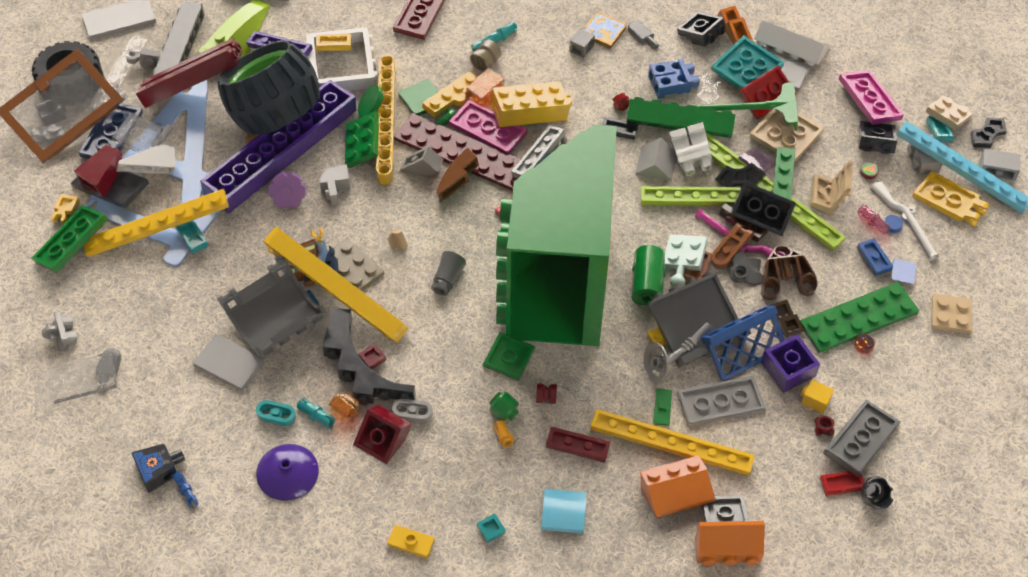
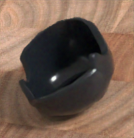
M873 476L867 478L863 483L861 497L866 505L874 509H886L894 501L891 498L893 488L886 479L880 476Z

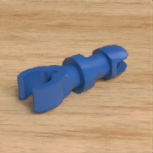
M180 471L174 473L172 477L180 488V494L185 496L188 506L194 508L191 502L194 501L198 505V500L192 493L191 485L187 484L184 475Z

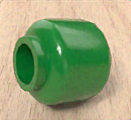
M498 392L489 402L491 405L490 412L499 420L506 421L509 419L512 421L519 413L516 410L519 402L508 392Z

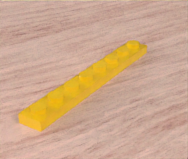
M224 189L95 234L84 244L85 255L87 257L94 256L229 207L226 192Z
M596 409L590 426V430L685 458L700 456L705 464L746 476L750 475L755 456L747 452Z

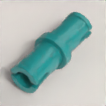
M302 398L297 403V409L306 413L312 421L319 422L327 429L334 425L336 419L324 412L321 406L312 404L306 398Z

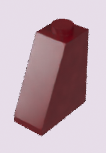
M107 144L75 169L74 173L82 185L103 198L120 173L116 172L119 160H122L123 154L118 148H113Z

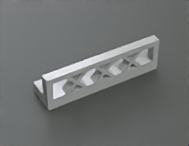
M549 125L511 171L512 177L519 178L530 168H535L549 153H552L560 146V141L561 144H567L565 130Z

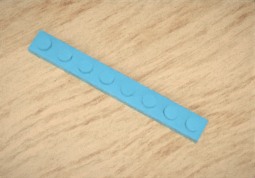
M905 121L896 134L1022 214L1027 208L1028 197L1025 194L1017 191L1009 184L1001 181L993 174L934 139L931 135L918 129L915 125Z

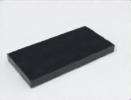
M120 172L107 194L102 198L82 185L77 177L71 182L73 188L123 208H127L149 184L146 178L130 172Z

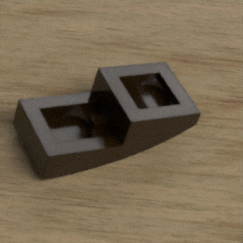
M787 299L769 305L776 306L778 313L775 315L786 338L804 332L798 315L793 314Z

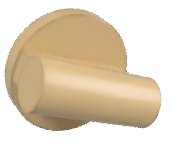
M394 229L389 233L388 242L392 248L400 247L401 249H406L408 247L401 229Z

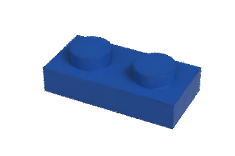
M875 238L858 243V251L875 276L892 271V263Z

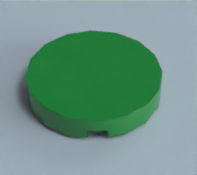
M372 85L364 92L358 105L359 116L363 117L379 110L383 101L382 88Z

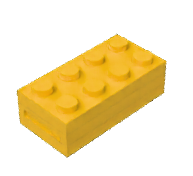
M560 82L492 89L491 107L499 127L567 121L569 108L572 105V98L564 92Z

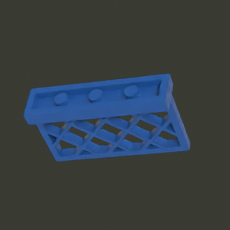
M764 306L701 337L703 344L708 347L721 381H725L761 363L763 355L761 357L754 356L757 345L766 350L770 348L774 337L780 343L785 341L775 315L778 313L776 306ZM771 319L773 327L771 332L764 330L766 321ZM752 328L758 330L755 340L747 337L749 330ZM762 332L770 335L766 345L759 343ZM735 336L742 338L738 348L731 346ZM746 340L753 343L750 353L742 350ZM719 344L725 346L722 357L717 355L714 349ZM729 348L737 351L734 361L726 359ZM741 353L749 356L746 364L743 366L738 364ZM725 361L732 364L730 372L724 374L722 369Z

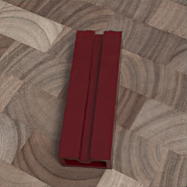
M231 38L143 80L136 95L144 108H148L237 66L242 55V47L234 38Z

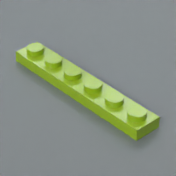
M641 186V205L723 206L726 203L729 206H733V202L741 187Z

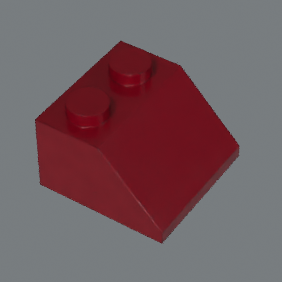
M380 405L367 409L353 445L388 464L406 440L412 423Z

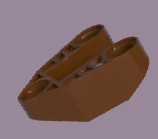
M780 245L775 247L763 268L762 297L767 300L777 298L780 291V273L782 280L785 281L793 279L794 275L800 294L804 296L813 295L818 286V281L806 257L787 246ZM782 251L786 256H780L777 252ZM808 283L812 286V290L806 291L802 285ZM771 287L775 290V294L768 295L765 289Z

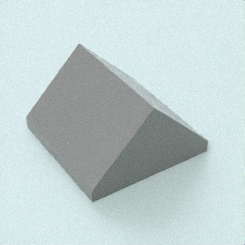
M662 138L643 145L636 175L671 181L676 151Z

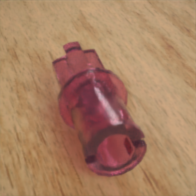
M867 205L859 208L858 214L868 222L869 226H873L883 235L889 232L891 227L880 218L878 213L875 214Z

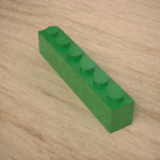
M634 97V99L630 98L627 122L672 130L685 128L686 132H689L688 126L703 122L706 133L712 136L732 138L736 114L729 110L719 112L709 107L699 109L695 105H687L685 107L679 106V103L675 102L665 104L660 100L645 101L644 98Z

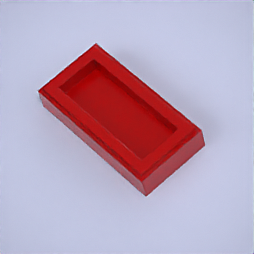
M849 471L820 475L825 496L861 491V487L865 482L862 473L859 477Z

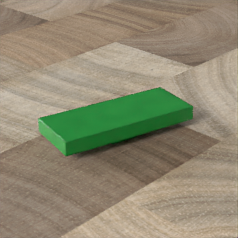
M656 388L653 424L669 426L672 390Z

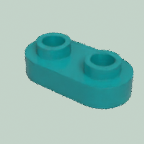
M263 400L256 406V414L261 421L280 426H289L296 420L295 410L290 405ZM264 411H270L269 414H263ZM284 415H289V418L283 419L282 417Z

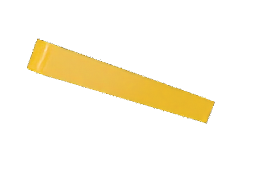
M388 55L381 57L379 60L378 87L383 89L381 92L383 94V101L378 110L379 136L376 173L377 181L381 185L391 184L394 176L396 71L395 60L392 56Z
M275 226L263 240L270 249L279 256L284 257L287 262L384 336L393 339L395 344L399 342L409 329L397 317Z

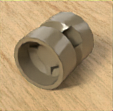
M486 40L470 55V62L473 67L486 72L501 57V49L495 42Z

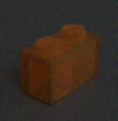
M489 68L486 69L466 87V99H470L484 107L490 105L492 89L505 87L504 77Z

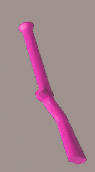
M702 209L696 212V218H700L726 237L730 232L705 214ZM746 243L740 252H762L769 257L773 249L764 245H749ZM777 252V254L780 256H786L781 252Z

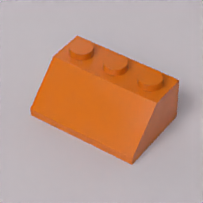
M700 456L640 472L641 490L656 518L715 501L709 474Z
M764 521L699 522L695 536L697 563H703L704 566H713L716 563H724L727 566L745 562L747 565L758 564L764 556Z

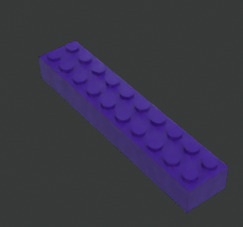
M328 80L320 87L319 100L316 101L314 107L310 108L306 114L279 130L258 135L200 180L203 195L224 189L229 207L223 210L228 214L272 180L275 175L283 171L357 111L356 97L332 80Z

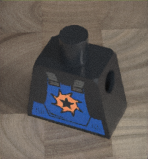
M165 444L131 453L148 493L173 479L172 475L177 472L174 465L185 461L181 449L169 454Z

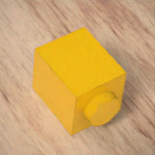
M812 379L809 386L805 385L800 394L803 397L801 404L824 414L835 389Z

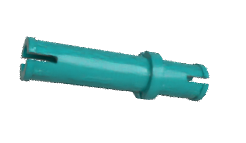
M511 22L502 28L499 27L494 33L472 44L471 48L475 51L486 40H491L495 43L501 40L504 41L509 35L517 32L518 27L515 22Z

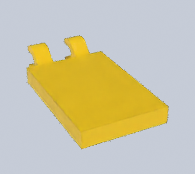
M933 171L929 173L912 195L919 201L959 222H962L964 219L974 228L978 224L977 220L980 218V215L984 216L988 211L986 209L990 205L986 201L979 200L981 195Z

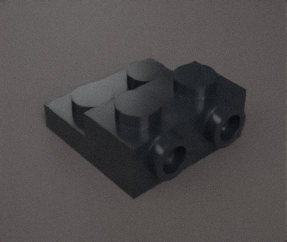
M699 11L677 28L678 35L690 37L692 44L704 47L709 43H714L715 38L723 35L726 31L724 17Z
M860 121L858 148L866 152L879 151L883 154H895L898 141L896 125L883 123L872 125L870 122Z

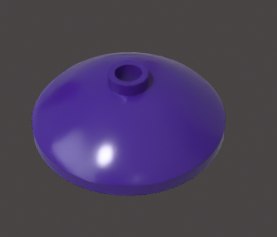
M284 444L272 448L261 458L256 470V478L261 490L267 496L282 501L294 500L308 493L315 485L319 475L318 462L313 453L307 448L296 444Z

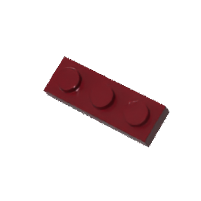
M551 426L546 441V448L605 463L611 442Z

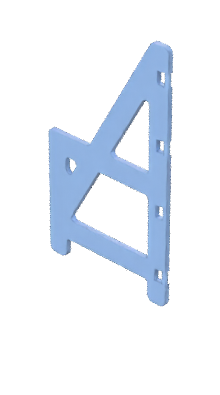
M208 79L190 87L191 90L187 95L183 94L184 91L175 94L154 119L151 126L144 131L122 158L124 159L152 148V143L161 134L166 125L171 126L183 111H187L185 159L183 161L175 160L173 174H167L183 181L181 204L201 197L202 187L200 180L209 174L202 170ZM157 124L161 125L157 131L153 130ZM93 195L85 204L86 207H90L95 201L97 204L93 209L105 214L108 218L107 221L119 226L144 217ZM220 211L194 220L202 234L205 233ZM170 228L147 236L170 247L163 259L165 263L171 266H179L190 252L176 229Z

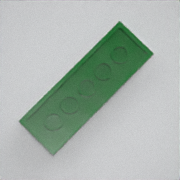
M896 282L804 318L800 322L804 332L818 353H822L854 340L860 335L869 334L919 313V309L901 284Z

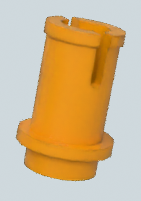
M503 420L495 422L492 427L499 438V444L503 445V447L511 446L514 443L513 434H510Z

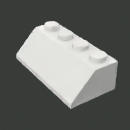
M762 20L754 38L763 47L767 48L770 45L774 47L773 51L781 54L785 51L790 53L788 57L796 60L800 57L805 59L804 63L813 67L814 64H820L830 48L827 45Z

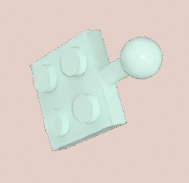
M670 235L665 252V267L667 269H677L676 275L670 279L672 288L677 285L681 288L685 285L684 270L701 271L708 243L707 237Z

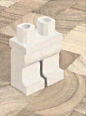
M703 122L687 127L692 142L691 146L685 128L669 132L681 170L684 171L687 177L694 175V167L700 165L702 171L712 169L711 162L713 160Z

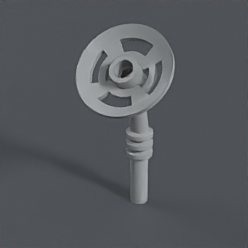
M706 322L692 337L687 338L688 341H684L685 344H681L682 347L667 356L666 350L661 344H649L644 353V369L647 371L649 379L656 383L663 381L668 373L669 364L687 352H691L690 349L693 350V346H697V342L712 326ZM653 370L660 372L659 377L653 373Z

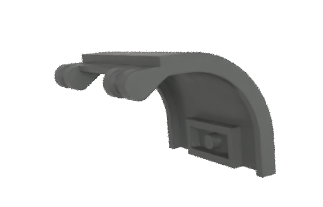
M284 257L280 258L279 262L275 265L271 264L267 267L268 274L241 291L236 292L233 288L228 291L227 295H221L217 298L233 326L256 356L262 354L265 357L274 351L273 346L278 343L280 346L291 340L290 335L295 332L297 335L308 329L306 327L307 324L313 322L315 325L324 319L323 314L327 312L323 305L319 307L306 293ZM283 269L286 274L280 277L278 271ZM234 300L237 305L230 308L227 303Z

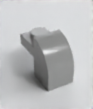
M347 164L328 168L320 177L321 192L326 194V200L331 201V206L339 205L337 191L351 189Z

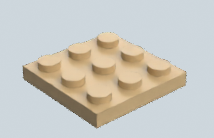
M773 109L750 133L749 138L776 153L777 147L795 149V163L823 133L824 128L797 112L798 127L797 131H795L793 125L785 123L783 114Z

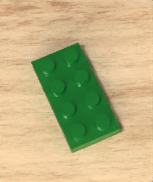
M82 205L31 259L36 264L57 273L90 240L94 233L103 226L108 218L105 214Z

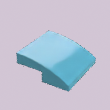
M545 489L541 530L584 534L586 492Z

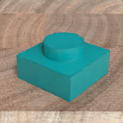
M495 513L477 522V528L487 543L506 534L504 526Z

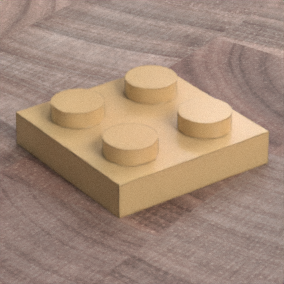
M945 96L929 105L925 111L954 130L966 123L973 115L966 107L956 104L951 98Z
M933 294L931 328L971 334L972 299Z

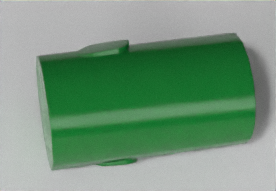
M654 245L638 247L635 250L632 265L631 299L637 305L648 306L652 301L651 297L661 292L663 294V282L666 273L665 252L660 247Z

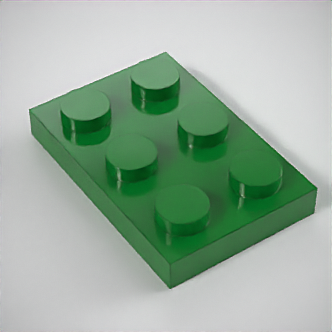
M375 111L346 124L345 165L347 164V168L355 167L378 156L379 114Z

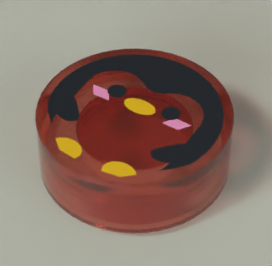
M867 334L858 335L854 342L855 349L863 354L872 352L875 346L874 339Z

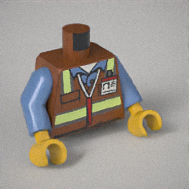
M318 228L320 234L317 236L315 230L312 229L310 234L315 239L300 245L325 263L328 250L325 240L322 239L324 230ZM267 246V251L270 254H274V259L276 263H278V260L282 257L279 256L276 252H272L271 249ZM288 262L299 282L303 281L305 287H311L315 284L314 281Z

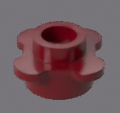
M828 416L815 418L816 428L814 432L817 435H834L835 430L833 426L835 422L832 418Z

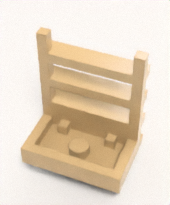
M849 160L832 180L817 174L812 177L811 207L834 214L835 208L838 209L840 207V202L844 203L846 196H851L852 160Z

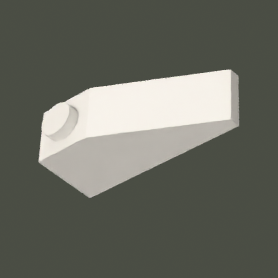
M168 145L155 146L119 160L116 172L173 174L175 169V147H169Z

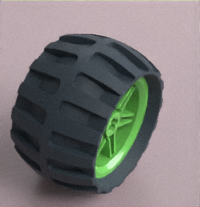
M289 40L269 43L241 57L237 66L222 72L218 79L219 94L225 110L242 130L252 136L274 132L291 124L306 114L310 108H313L316 101L320 98L319 81L313 65L306 55Z

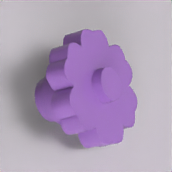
M285 172L275 175L273 182L268 186L269 196L274 198L273 203L282 209L286 206L290 209L299 206L302 203V199L306 196V185L301 183L302 178L294 172L288 175Z

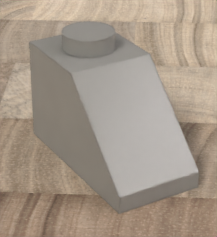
M427 146L406 156L400 171L430 177L440 172L444 159Z

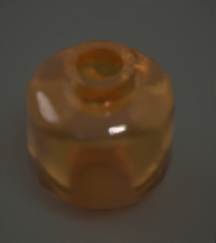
M347 392L337 393L328 405L330 406V413L341 422H346L349 419L353 421L359 413L357 409L359 402Z

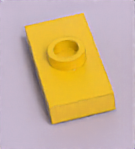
M351 34L316 35V51L351 50Z
M395 525L388 539L387 546L427 559L435 542V537Z

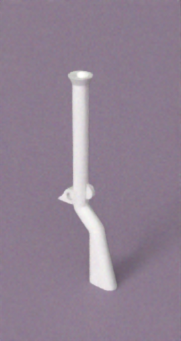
M883 182L872 184L870 188L889 207L903 213L902 219L907 220L928 253L929 260L938 259L940 254L935 252L913 216L916 206L908 208L903 204L895 202Z

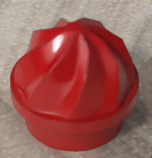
M620 93L612 99L614 102L613 106L619 111L628 109L630 100L625 93Z

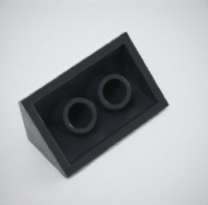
M744 181L733 202L730 215L782 237L796 202Z

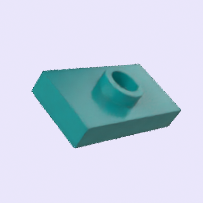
M927 116L926 123L934 139L939 142H953L954 136L949 126L932 116Z
M194 220L175 226L191 254L209 247L208 241Z

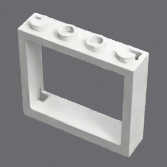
M367 27L306 34L307 43L313 47L309 54V61L317 74L319 87L328 80H332L347 91L368 89L370 86L375 85L378 75L377 71L373 70L376 69V61L372 59V57H375L374 47H370V44H373L372 34H368ZM351 34V43L364 41L368 74L319 79L315 52L316 35Z

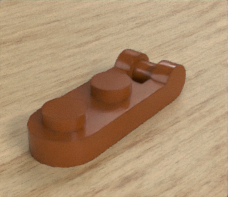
M737 223L713 251V265L717 268L727 267L732 262L733 257L752 239L754 232L744 229L743 225Z

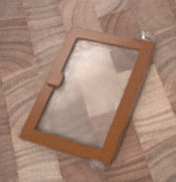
M77 48L0 107V116L33 152L31 157L37 163L41 161L44 164L118 108L119 104L125 101L128 96L117 83L112 87Z

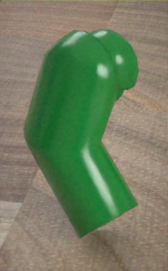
M448 108L445 112L446 114L435 122L438 125L445 126L457 111L453 108Z

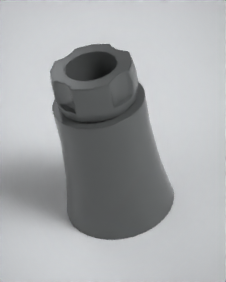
M444 251L442 253L440 264L431 285L434 293L442 296L448 295L460 272L466 266V260L461 255L452 251Z

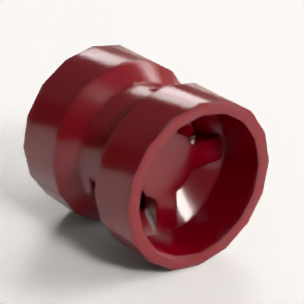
M537 383L536 403H543L548 400L550 404H556L557 384H550L547 387L543 383Z

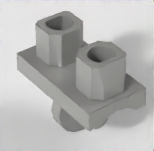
M58 311L54 312L55 320L52 324L47 323L46 327L42 330V336L45 339H49L50 342L56 340L60 352L66 350V345L76 344L77 334L76 331H65L73 328L72 316L61 317V313Z

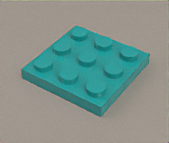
M743 36L711 66V70L738 89H741L777 65L782 69L785 62L746 36Z

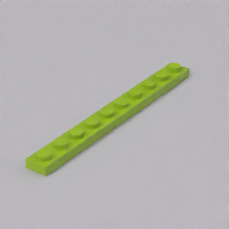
M706 133L712 160L723 169L726 165L735 169L744 168L749 165L710 134ZM766 176L757 185L770 192L773 191V182ZM791 196V201L796 202L790 220L832 252L845 241L846 237Z

